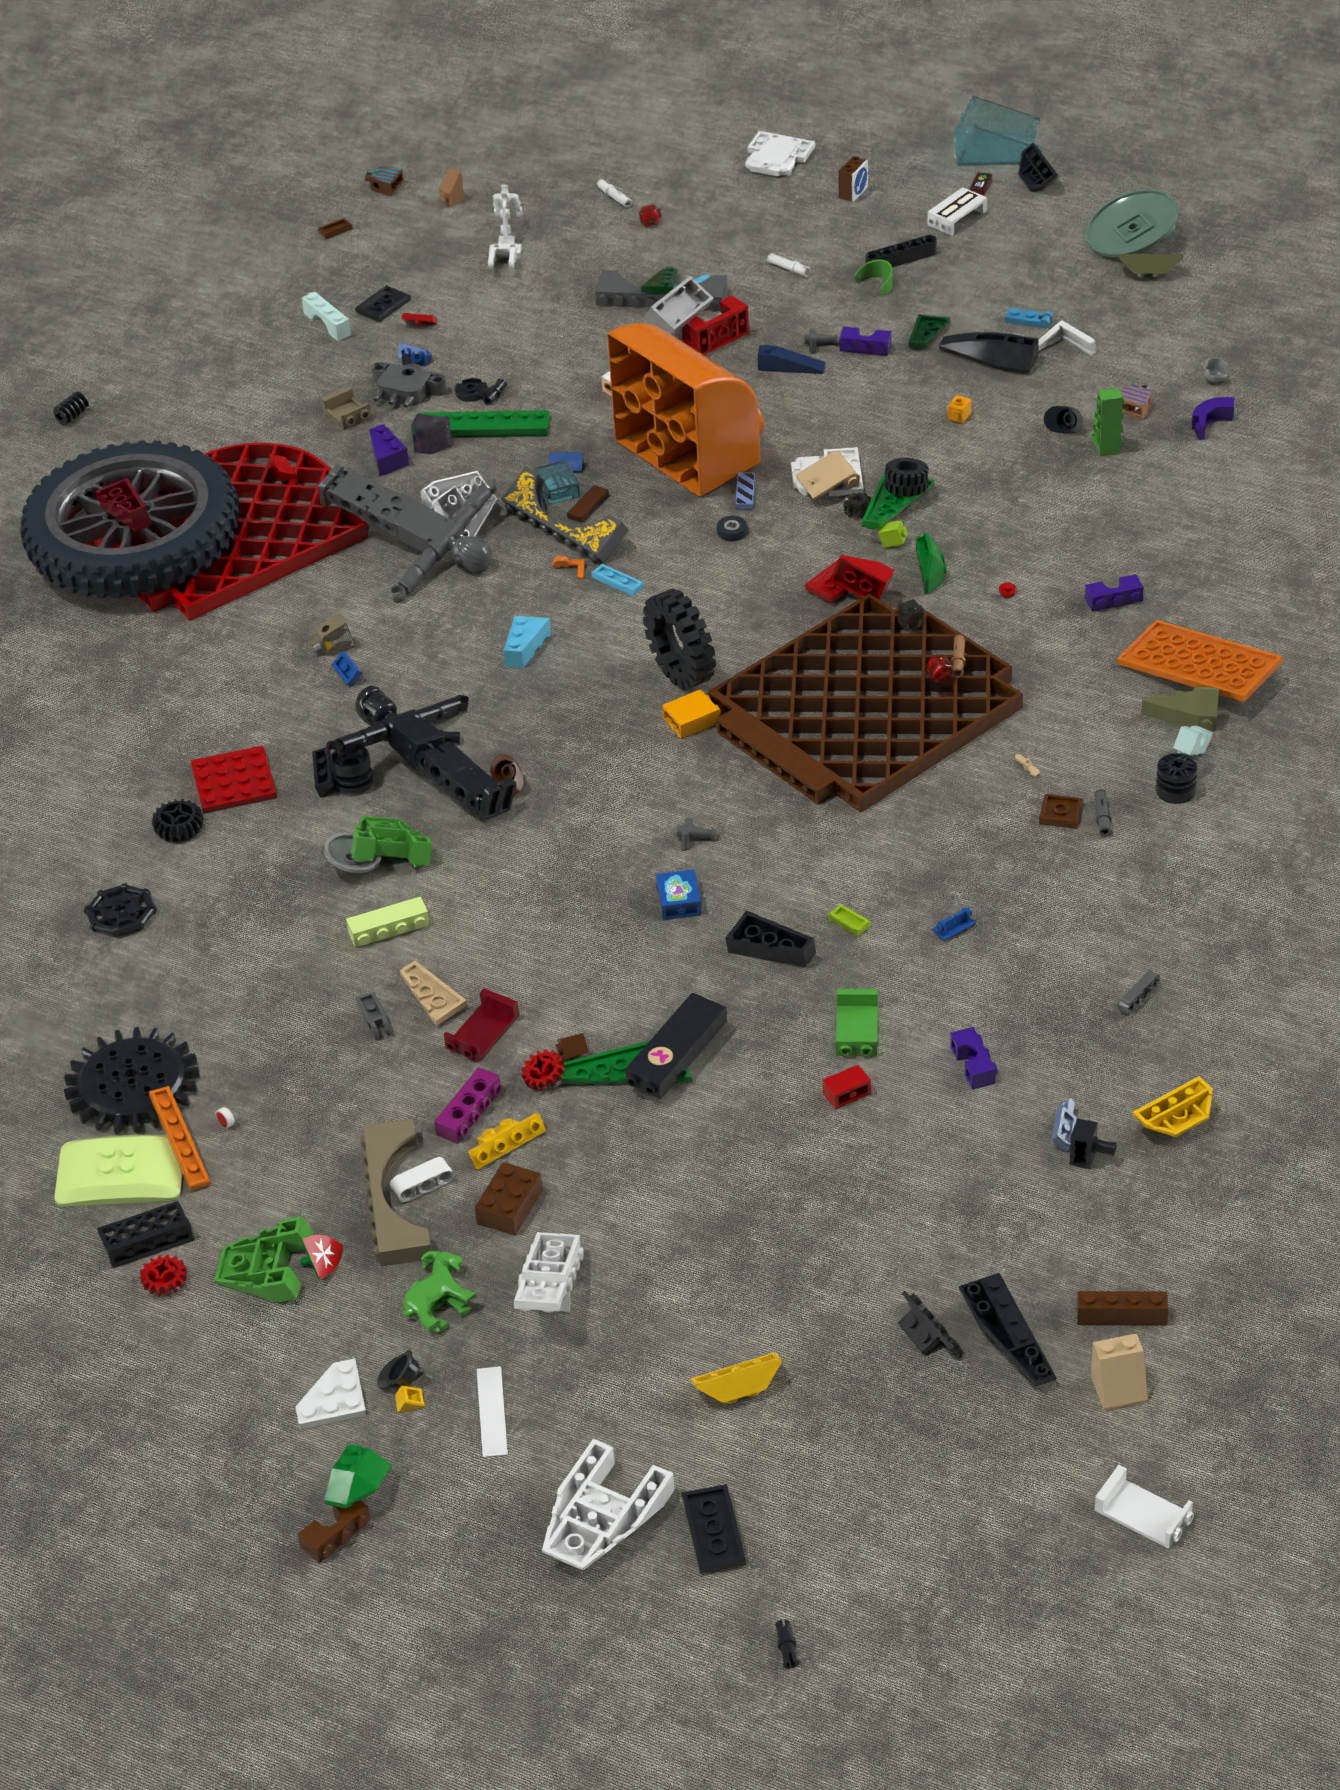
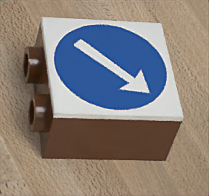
M852 156L838 171L839 198L854 202L867 189L868 160Z

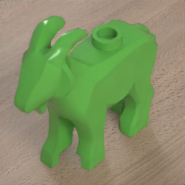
M428 1251L422 1256L421 1261L425 1262L423 1264L424 1270L433 1265V1272L425 1279L414 1282L412 1287L406 1292L403 1302L405 1310L403 1315L405 1317L416 1316L428 1332L432 1329L441 1334L449 1328V1323L435 1318L433 1311L446 1303L454 1308L461 1317H464L471 1311L467 1302L477 1298V1295L474 1291L465 1290L460 1287L451 1275L452 1270L460 1272L459 1266L463 1263L461 1256L449 1252Z

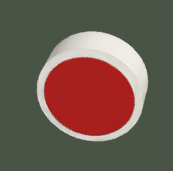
M222 1107L216 1111V1118L223 1128L227 1129L234 1125V1117L229 1109Z

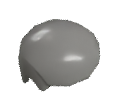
M1210 358L1205 362L1204 376L1210 382H1224L1229 373V370H1227L1228 364L1221 359Z

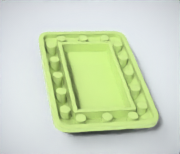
M121 1135L70 1141L62 1146L54 1196L55 1202L59 1206L69 1207L172 1201L181 1194L183 1173L166 1135Z

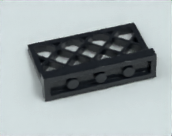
M179 1201L97 1228L112 1268L194 1240L190 1222L186 1218ZM177 1209L174 1215L167 1214L169 1211ZM152 1217L155 1218V1220H154L153 1222H151V1221H146V1220L149 1219V1218H152ZM162 1219L169 1220L167 1224L160 1223ZM128 1225H135L133 1229L126 1228ZM142 1226L148 1227L146 1231L139 1230ZM111 1231L115 1232L112 1236L105 1235V1233ZM121 1233L128 1234L125 1239L119 1237Z

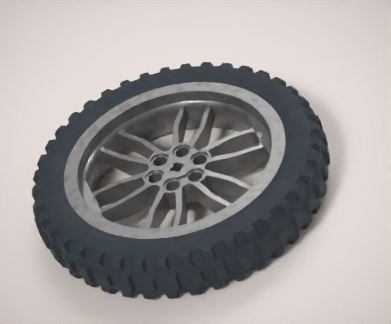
M140 440L138 443L130 444L128 441L118 446L110 444L107 445V448L101 450L95 448L86 455L81 453L77 455V459L65 461L61 468L55 467L51 471L50 476H44L40 481L41 485H36L32 490V494L26 499L27 504L22 509L20 534L28 559L36 567L38 573L45 575V579L49 582H54L60 588L67 587L68 591L72 593L80 591L83 596L88 597L95 594L98 598L113 596L115 599H118L123 595H130L132 598L137 597L140 593H147L149 595L154 594V590L170 589V585L175 583L178 585L183 584L186 578L198 576L201 569L207 570L211 566V561H217L221 557V552L227 550L229 542L235 536L234 531L238 527L239 501L236 489L227 472L222 469L219 463L214 462L213 458L208 455L204 456L201 451L197 449L191 451V448L186 445L178 447L173 442L162 444L161 441L146 443L145 440ZM128 478L137 494H139L140 489H146L139 497L146 506L152 524L148 525L145 529L134 530L103 510L99 501H97L98 498L95 491ZM160 490L174 492L173 494L157 498ZM83 508L93 513L72 519ZM190 516L178 528L168 523ZM154 533L164 535V537L160 538ZM134 537H141L147 542L131 547ZM103 538L100 547L83 544ZM119 541H122L119 548H113Z

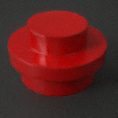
M1005 582L999 586V593L1003 598H1012L1017 591V587L1010 582Z

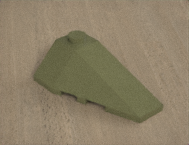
M1196 687L1193 691L1183 692L1181 690L1173 695L1160 694L1142 698L1141 715L1189 728L1196 725L1209 731H1216L1219 688Z

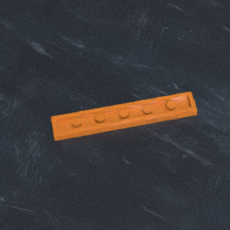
M167 1086L149 1091V1097L189 1190L194 1191L210 1186V1179L170 1087Z

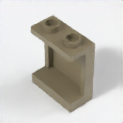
M350 386L321 398L323 412L343 430L372 417L370 404L365 403L362 405L353 397V389Z

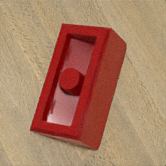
M268 454L269 463L281 482L297 477L286 457Z

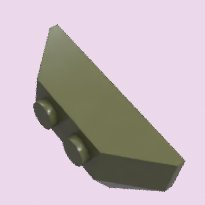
M1118 253L1121 261L1133 273H1137V277H1146V274H1153V277H1163V274H1167L1183 258L1182 254Z

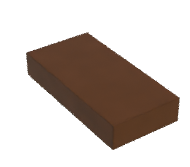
M342 218L319 227L318 233L325 239L352 230L353 227L346 218Z

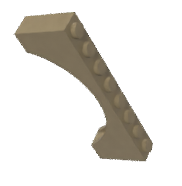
M413 1119L363 1126L364 1135H360L361 1145L366 1147V1150H362L364 1163L368 1162V1165L364 1166L365 1178H370V1181H366L367 1194L372 1195V1197H368L369 1210L374 1211V1213H370L371 1226L376 1228L372 1229L373 1242L378 1244L374 1245L375 1258H380L381 1266L420 1261L426 1252L431 1251L428 1228L411 1224L399 1217L389 1207L383 1196L384 1185L392 1168L402 1157L417 1148Z

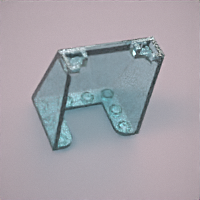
M972 96L971 100L967 101L966 110L961 114L960 123L955 126L953 132L955 134L954 150L956 151L955 159L957 166L1019 165L1022 158L1021 152L1033 142L1035 143L1034 138L1037 134L1035 128L1040 123V118ZM1036 145L1042 152V146Z

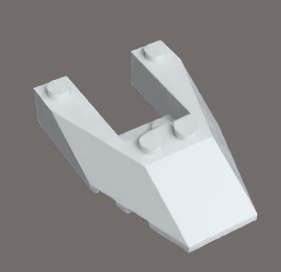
M593 1439L558 1488L555 1506H553L550 1526L548 1525L542 1552L580 1570H585L665 1505L674 1492L673 1473L652 1465L631 1498L625 1497L600 1486L615 1464L613 1447Z

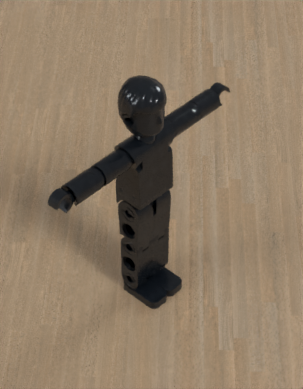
M367 686L358 694L355 707L359 717L371 727L326 743L325 754L327 755L328 751L332 749L336 750L338 757L381 741H389V745L409 764L420 770L439 786L442 785L450 795L473 813L479 812L478 816L483 820L509 811L516 789V782L513 779L507 778L498 783L453 743H444L445 734L431 724L459 714V711L466 712L469 697L466 695H457L416 711L412 709L397 714V706L377 686Z

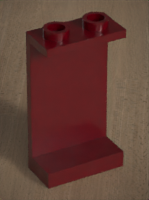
M483 988L480 992L481 1005L454 1035L449 1032L444 1033L445 1048L478 1062L482 1060L519 1017L517 1001L486 988Z

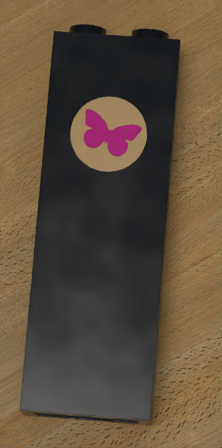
M692 992L625 1069L626 1084L661 1099L727 1022V1007Z

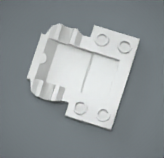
M759 131L748 146V152L752 154L747 158L745 167L752 172L767 175H791L792 170L795 169V162L804 163L815 148V141Z
M858 447L824 450V456L798 457L795 462H791L793 487L797 488L802 495L807 496L808 492L795 475L831 452L839 451L860 476V481L853 488H847L842 483L830 490L829 496L864 494Z

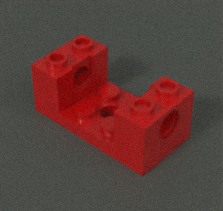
M733 295L719 301L721 315L707 322L695 316L681 328L682 342L702 355H706L749 334L748 305Z

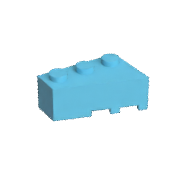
M514 616L504 648L506 667H525L534 656L535 650L541 648L545 638L551 636L550 618Z

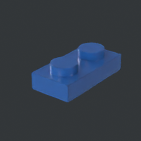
M341 651L332 664L346 684L352 687L363 673L348 653Z

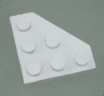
M355 1359L333 1363L296 1405L300 1430L366 1416Z

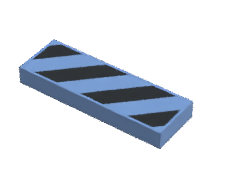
M738 473L736 509H753L755 473Z

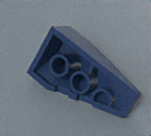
M759 346L758 371L824 373V361L778 346Z

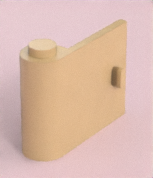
M839 451L831 452L795 475L813 500H816L842 483L847 488H853L860 481V476Z

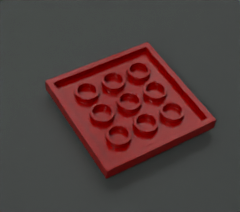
M263 745L190 760L203 814L277 798Z

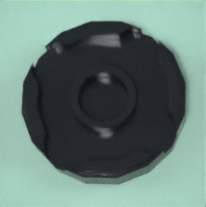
M467 378L455 386L456 397L466 402L483 399L488 393L487 383L485 381L482 382L479 378Z

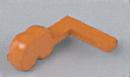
M556 556L553 559L552 565L555 568L578 566L577 577L578 579L584 578L585 559H569L566 556Z

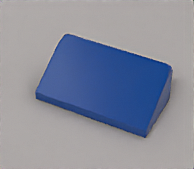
M550 452L548 472L582 473L584 464L583 453Z

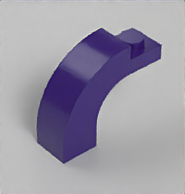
M1235 397L1212 398L1200 403L1195 408L1192 415V429H1195V433H1198V440H1205V429L1208 424L1215 421H1233Z

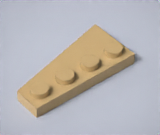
M413 961L400 970L402 979L436 1026L467 1006V1002L462 996L417 961Z

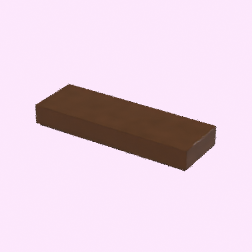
M593 485L567 512V518L582 523L609 495V490Z

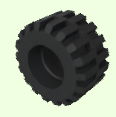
M914 458L893 459L885 466V489L899 496L922 494L928 488L929 467L923 461Z

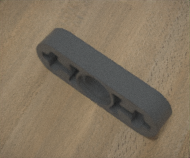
M1151 970L1148 971L1122 997L1118 1009L1128 1015L1131 1014L1158 986L1160 975Z

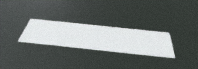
M501 1366L477 1369L483 1457L506 1455L508 1452Z

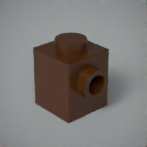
M584 1033L557 1039L558 1044H555L557 1054L559 1053L562 1059L568 1058V1061L579 1059L580 1055L589 1053Z

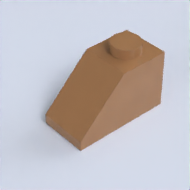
M453 168L448 170L439 188L442 203L452 207L464 200L462 173Z

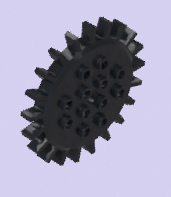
M139 1027L134 1028L132 1038L123 1039L122 1033L116 1030L115 1041L109 1044L101 1037H98L96 1039L99 1049L96 1052H92L85 1047L81 1049L83 1058L86 1059L85 1063L71 1060L72 1071L79 1074L64 1075L66 1086H75L64 1089L66 1100L77 1098L69 1102L70 1111L74 1113L86 1107L79 1114L81 1123L85 1124L92 1117L96 1116L97 1119L94 1123L97 1131H101L107 1121L113 1122L115 1134H119L122 1125L126 1123H131L134 1132L139 1133L140 1122L148 1119L154 1128L159 1127L158 1115L149 1097V1091L169 1086L176 1103L188 1107L190 1105L188 1096L182 1094V1092L197 1093L198 1091L195 1081H186L188 1079L200 1078L199 1067L187 1068L198 1064L196 1054L193 1053L182 1057L190 1052L188 1043L185 1041L173 1048L172 1046L176 1043L175 1034L171 1033L164 1041H160L158 1028L152 1030L149 1038L141 1036ZM130 1074H135V1075H136V1076H134V1077H128V1078H127V1076L130 1075Z

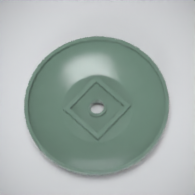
M1142 189L1122 194L1104 204L1091 217L1085 234L1088 245L1094 252L1107 257H1118V253L1137 254L1159 243L1171 232L1178 219L1177 204L1173 197L1160 190Z

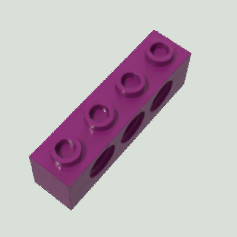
M478 1067L434 1121L436 1136L458 1144L462 1137L467 1135L470 1127L478 1121L482 1112L488 1109L493 1098L499 1095L501 1091L499 1075Z

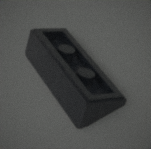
M326 747L312 752L315 789L320 797L334 785L333 770L330 762L331 750L326 755Z

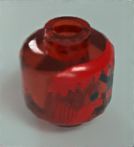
M655 204L643 206L641 211H638L641 224L644 223L645 226L658 224L659 218L662 217L660 208L657 209Z
M943 655L931 657L926 666L927 672L935 682L948 681L954 669L947 657Z

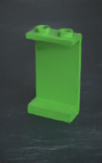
M837 989L836 1056H877L878 989Z

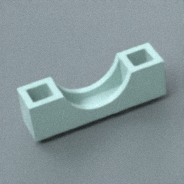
M313 292L301 297L304 314L311 320L320 317L325 323L329 335L334 339L340 341L351 336L349 319L319 294Z

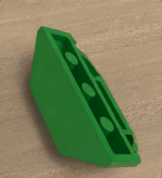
M923 533L920 536H916V555L924 593L929 594L944 582V574H947L946 563H944V553H940L939 545L929 533Z
M348 1444L332 1468L324 1504L348 1508L353 1502L363 1500L374 1494L391 1469V1463L370 1448Z

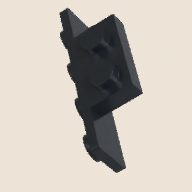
M904 1290L901 1294L913 1308L898 1322L900 1327L925 1355L942 1341L953 1354L960 1358L962 1353L958 1350L960 1345L956 1340L945 1335L948 1331L941 1323L938 1322L936 1324L934 1322V1314L928 1308H922L921 1304L923 1302L915 1293L910 1295Z

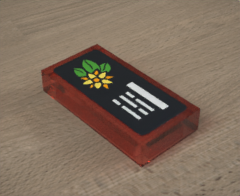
M977 172L970 186V191L985 195L991 183L992 174Z

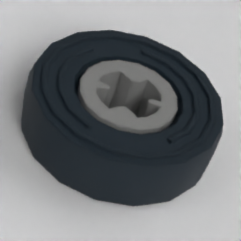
M726 516L718 521L716 530L721 539L737 541L746 536L748 526L746 521L739 516Z

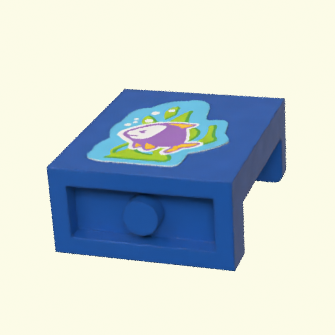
M694 869L656 874V884L663 920L702 915L701 899Z

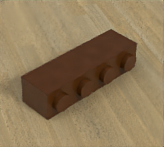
M1077 1291V1325L1167 1326V1291Z

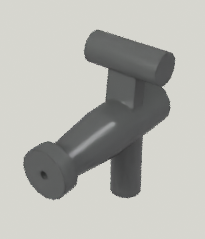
M813 328L804 337V344H810V353H816V344H837V335L816 334V330Z
M690 817L686 818L684 826H677V837H682L681 849H689V838H711V840H715L716 829L708 830L692 827L693 819Z

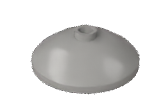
M338 833L326 840L324 845L326 858L332 865L342 871L365 873L375 869L380 863L381 856L375 855L373 856V861H367L366 863H360L353 859L350 854L353 833Z

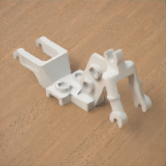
M501 185L502 192L493 195L495 217L503 219L501 234H504V236H499L498 244L490 245L488 269H494L495 262L509 258V268H514L517 261L516 258H521V244H515V236H508V234H511V227L508 225L510 209H507V207L514 203L516 216L522 217V206H520L521 203L518 195L508 192V185Z

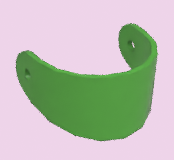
M882 259L872 260L860 267L855 273L854 279L857 282L873 276L887 279L880 288V293L883 295L887 294L893 287V269L888 261Z

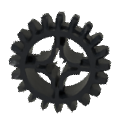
M175 799L173 802L168 801L167 804H161V808H156V812L153 813L152 825L154 832L160 839L164 838L165 841L171 840L172 843L175 840L181 842L183 839L188 841L189 837H194L195 834L200 833V829L203 828L204 818L202 810L196 803H192L191 800L185 802L184 799L181 801Z

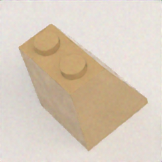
M1137 1333L1093 1342L1091 1378L1104 1411L1148 1403L1144 1351Z

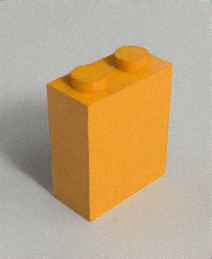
M701 689L662 705L663 719L681 739L715 726L716 719L721 715L718 705H715L710 697Z

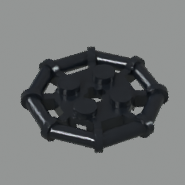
M122 883L120 886L106 890L100 889L91 903L84 908V913L90 922V929L94 932L100 931L111 934L114 937H119L121 934L135 930L141 931L144 929V925L149 918L157 911V907L150 896L151 892L147 888L140 889L127 885V883ZM120 893H121V895H118V896H114V897L109 898L110 896H113V895H116V894H120ZM103 901L102 906L100 908H97L100 902ZM145 902L146 907H140V904ZM96 916H101L102 919L97 920Z

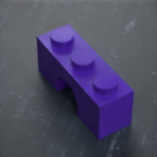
M843 326L839 337V351L888 356L892 345L891 331L875 330L871 336H862L859 334V328Z
M1136 574L1120 577L1119 587L1108 588L1102 581L1086 584L1085 600L1092 612L1143 601L1144 586Z
M974 1027L950 1033V1048L956 1060L970 1059L965 1061V1077L971 1089L995 1084V1075L998 1074L995 1062L992 1063L990 1060L989 1050L984 1048L982 1037L976 1033Z

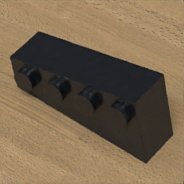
M747 910L725 937L728 953L806 967L816 954L814 938Z

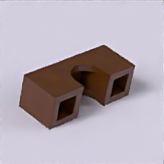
M361 1500L353 1502L348 1508L332 1506L334 1517L337 1521L334 1525L323 1526L314 1520L298 1533L300 1548L318 1563L330 1557L340 1545L348 1542L352 1535L358 1530L363 1529L370 1521L368 1506Z

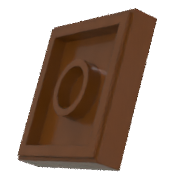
M1045 794L1039 824L1077 829L1083 798Z

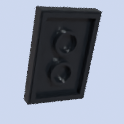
M386 285L355 307V311L372 320L381 322L409 302L411 297L409 294Z

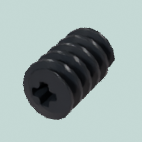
M74 392L54 407V416L61 425H67L77 415L84 412L89 403L81 392Z

